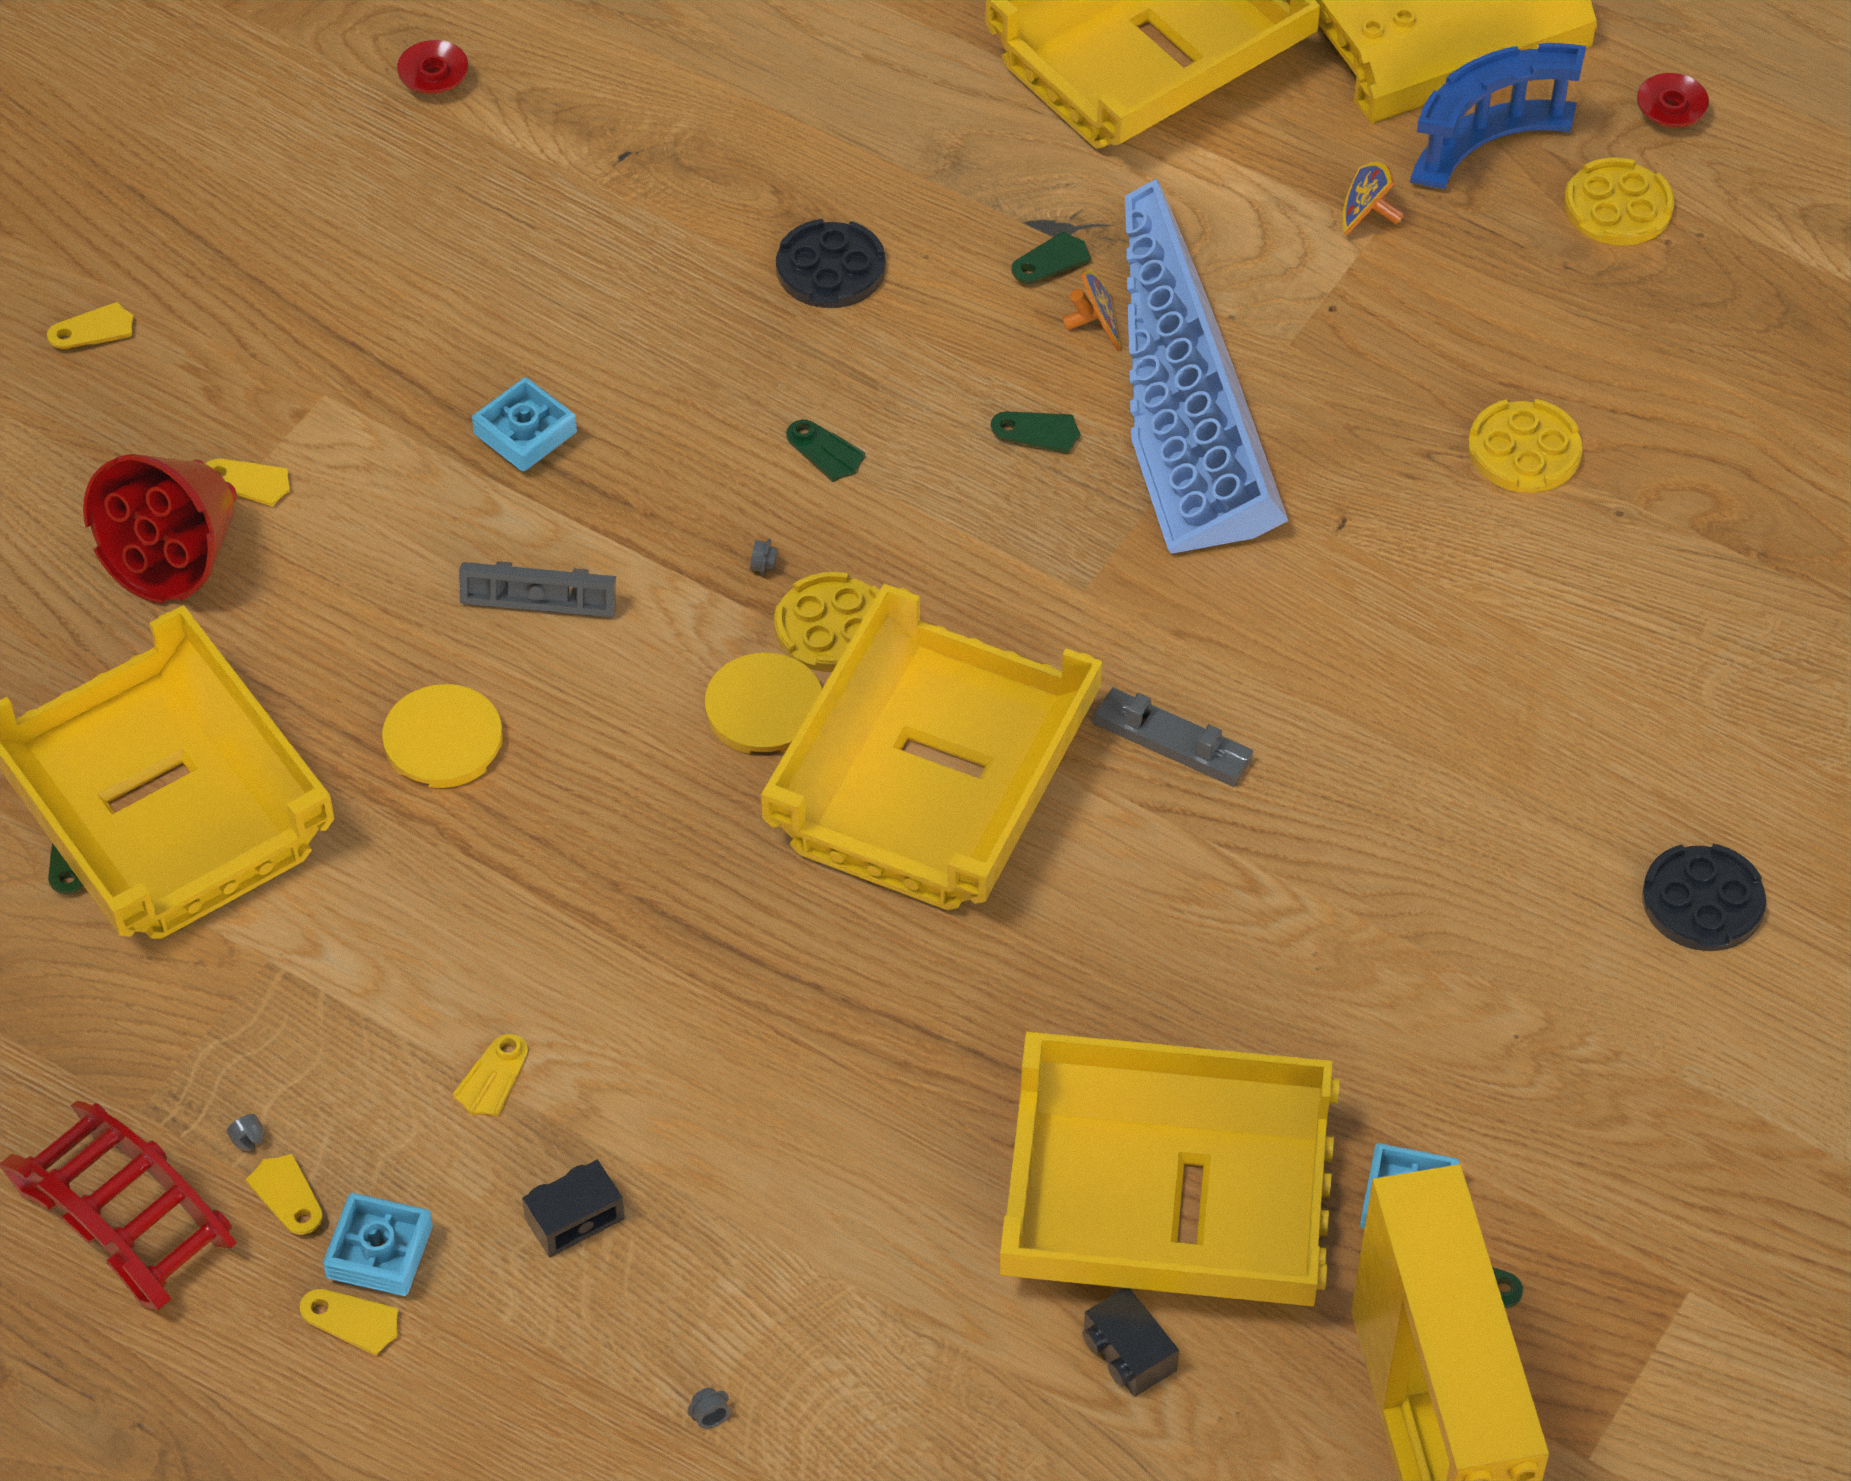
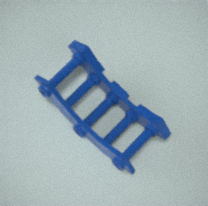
M1539 43L1538 49L1520 51L1518 46L1478 57L1451 73L1447 77L1446 83L1438 91L1434 90L1429 96L1419 117L1417 132L1429 134L1428 145L1415 164L1410 183L1446 189L1453 171L1468 154L1481 145L1505 135L1534 130L1571 132L1577 102L1566 101L1569 80L1579 81L1586 46L1565 43ZM1554 79L1551 100H1525L1528 81ZM1513 85L1510 102L1490 106L1491 93ZM1475 105L1474 112L1464 117L1468 110Z

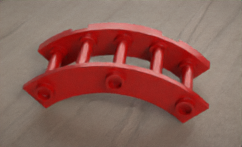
M75 1101L70 1106L80 1118L79 1122L36 1157L29 1156L28 1158H23L10 1154L0 1162V1168L22 1198L29 1199L47 1210L56 1205L66 1213L62 1216L64 1223L74 1230L85 1242L89 1244L96 1239L111 1255L107 1260V1264L131 1291L140 1305L159 1310L171 1300L163 1287L167 1284L165 1280L209 1242L214 1246L229 1249L237 1244L229 1233L232 1226L220 1211L215 1209L212 1212L194 1189L166 1161V1154L156 1142L150 1140L146 1143L127 1126L109 1115L98 1103L91 1105L86 1102ZM91 1134L96 1139L59 1170L52 1169L50 1172L46 1171L88 1135ZM113 1147L133 1159L90 1196L84 1194L80 1198L70 1189V1182ZM147 1171L167 1191L125 1227H117L113 1230L100 1216V1209ZM180 1204L200 1228L158 1264L146 1267L132 1250L135 1246L134 1241Z

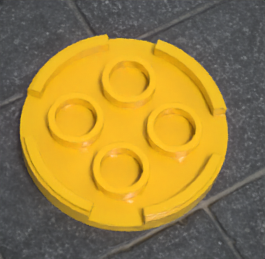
M1618 157L1602 158L1583 165L1582 170L1577 172L1567 182L1564 208L1570 222L1581 233L1591 239L1618 246L1641 244L1660 235L1671 220L1674 208V194L1670 184L1659 172L1655 174L1642 166L1636 165V160Z
M1505 399L1488 406L1475 418L1470 429L1468 451L1471 461L1478 472L1493 484L1515 492L1536 493L1554 489L1564 484L1574 475L1582 457V440L1576 422L1559 407L1539 399H1535L1534 402H1508Z
M844 572L817 573L795 582L793 588L787 592L775 609V635L781 649L789 657L800 661L809 669L833 672L880 590L874 585L871 587L863 581L851 578L849 573Z
M769 652L744 655L725 664L710 680L705 693L707 722L712 732L720 741L737 751L751 754L752 751L772 752L780 750V753H784L787 751L819 696L822 687L816 675L805 664L792 657Z
M438 684L415 690L399 700L385 719L382 739L386 758L391 767L401 777L406 776L415 781L429 784L430 788H449L468 783L487 771L486 767L493 761L502 747L503 733L498 711L484 695L465 686Z

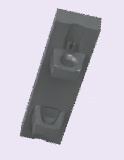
M497 561L496 565L462 562L459 569L460 603L603 617H614L616 611V576L589 574L587 569L576 568L572 572L512 567L511 562ZM569 587H573L569 597Z
M1112 687L1094 714V725L1232 787H1235L1253 758L1252 749L1223 737L1221 729L1210 724L1205 729L1152 705L1151 698L1137 693L1136 697ZM1143 717L1146 719V721L1141 727V721Z

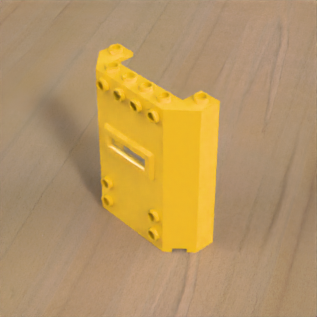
M986 0L985 23L991 35L996 33L999 35L1006 50L1005 53L1001 54L1006 67L1095 149H1098L1108 144L1114 146L1125 142L1318 31L1320 5L1316 0H1290V5L1282 0ZM1149 22L1194 63L1183 68L1138 27Z
M1282 0L1290 5V0ZM1316 0L1320 5L1318 25L1355 73L1354 102L1370 124L1424 106L1433 91H1438L1446 83V79L1451 73L1478 57L1518 46L1519 51L1538 49L1539 43H1565L1582 45L1588 48L1593 45L1594 33L1597 28V20L1591 0Z
M884 583L761 793L762 818L772 828L780 826L792 838L789 845L803 857L945 910L959 908L961 902L971 900L974 904L985 902L1101 687L1103 661L1095 659L1087 653H1078L1066 648L1063 653L1062 671L1049 664L1037 663L1023 658L1015 652L1004 651L984 644L976 638H967L948 631L942 626L920 621V596L911 593L907 589L896 588ZM909 739L985 768L981 776L976 778L902 751Z
M184 605L160 615L149 623L154 648L133 656L127 662L108 672L100 673L85 684L62 693L58 698L36 709L27 711L17 719L15 718L9 698L5 697L0 700L1 772L119 936L132 937L135 932H145L149 938H165L304 862L312 851L309 842L318 830L326 831L334 820L330 794ZM182 763L190 772L116 813L108 804L112 800Z
M1026 1031L1022 1061L1021 1094L1007 1214L1004 1215L999 1275L1314 1306L1316 1291H1325L1327 1264H1325L1326 1248H1321L1318 1244L1319 1236H1327L1329 1211L1321 1210V1200L1329 1199L1331 1188V1173H1323L1324 1162L1332 1163L1334 1137L1326 1136L1329 1103L1337 1104L1340 1078H1332L1333 1061ZM1184 1165L1203 1167L1197 1244L1177 1242Z

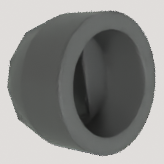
M248 1114L237 1119L226 1130L232 1143L243 1151L255 1149L254 1143L261 1144L265 1134L263 1126L255 1114Z

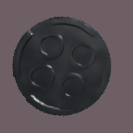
M823 219L806 222L791 230L782 239L776 256V274L783 289L796 300L820 308L846 307L866 299L880 286L886 268L885 251L878 237L868 228L853 221H850L849 224L824 222Z
M1714 843L1712 847H1684L1681 844L1666 850L1653 861L1645 877L1642 900L1649 920L1666 938L1690 949L1719 951L1743 943L1756 932L1765 913L1766 895L1760 873L1741 854Z

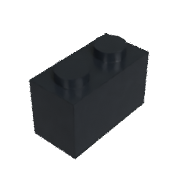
M598 1159L587 1165H578L572 1168L565 1176L550 1184L538 1185L528 1195L522 1197L525 1220L549 1258L625 1219L623 1197Z
M1130 1288L1121 1289L1085 1311L1082 1335L1086 1345L1094 1354L1100 1353L1108 1363V1370L1114 1381L1119 1386L1125 1385L1134 1397L1177 1371L1179 1349Z

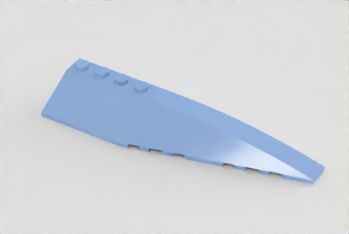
M1155 179L1125 196L1126 233L1129 236V248L1126 249V258L1130 264L1127 290L1131 294V304H1128L1129 354L1132 357V369L1129 370L1130 383L1133 386L1130 413L1134 417V427L1131 428V440L1167 548L1173 554L1253 539L1289 520L1210 303L1161 184Z

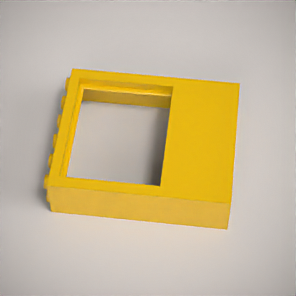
M1461 1164L1372 1179L1351 1315L1398 1481H1542L1549 1456L1548 1448Z

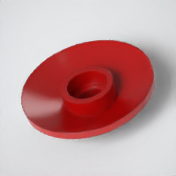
M427 40L412 45L401 54L397 63L398 76L402 83L416 92L426 94L442 93L455 88L465 79L469 67L464 51L457 45L442 40Z
M1661 73L1648 78L1641 84L1637 94V104L1641 112L1655 123L1669 127H1684L1692 125L1704 117L1709 106V96L1705 88L1689 76L1678 73Z

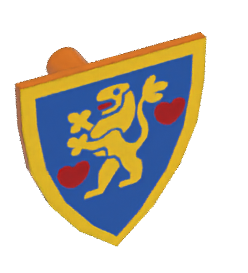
M1370 162L1359 166L1344 202L1342 212L1344 234L1348 235L1371 209L1394 224L1401 221L1404 213L1386 201L1385 194L1395 184L1393 174L1385 164Z
M1085 269L1080 275L1091 302L1082 289L1073 290L1070 294V299L1078 311L1063 316L1065 327L1067 330L1099 319L1116 349L1120 351L1122 347L1112 295L1093 270Z

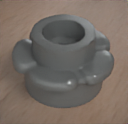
M768 538L767 542L755 540L750 570L761 572V576L765 575L766 569L774 570L778 548L771 547V539Z
M713 1388L702 1389L693 1396L692 1403L688 1407V1414L692 1416L694 1421H697L701 1428L709 1429L723 1423L730 1415V1408L727 1404L729 1396L722 1390L716 1393Z

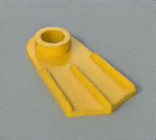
M118 302L52 325L47 332V339L52 346L67 350L82 345H94L129 338L132 336L134 317L133 314L125 310ZM64 336H68V337H69L68 339H60L61 337H64Z
M220 458L206 463V465L212 467L218 473L225 475L223 479L234 486L237 496L274 507L282 496L290 492L288 468Z
M504 1034L497 1037L453 1092V1098L470 1115H500L527 1058L528 1047L525 1040L515 1034ZM507 1045L515 1047V1050L512 1052H503L501 1049Z
M292 1154L263 1159L258 1167L246 1178L248 1186L290 1232L304 1235L315 1231L320 1226L323 1219L321 1207ZM302 1216L311 1217L309 1221L305 1223L297 1222V1220Z
M326 1289L312 1290L301 1299L300 1314L307 1323L375 1356L387 1344L398 1337V1308ZM317 1305H324L328 1308L323 1314H316L312 1311Z

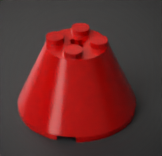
M138 454L123 455L102 465L91 477L84 496L85 527L91 526L97 547L93 549L97 558L106 571L122 587L140 598L156 603H164L167 600L182 601L201 589L208 580L233 518L237 492L231 483L226 482L216 470L204 464L201 460L186 461Z

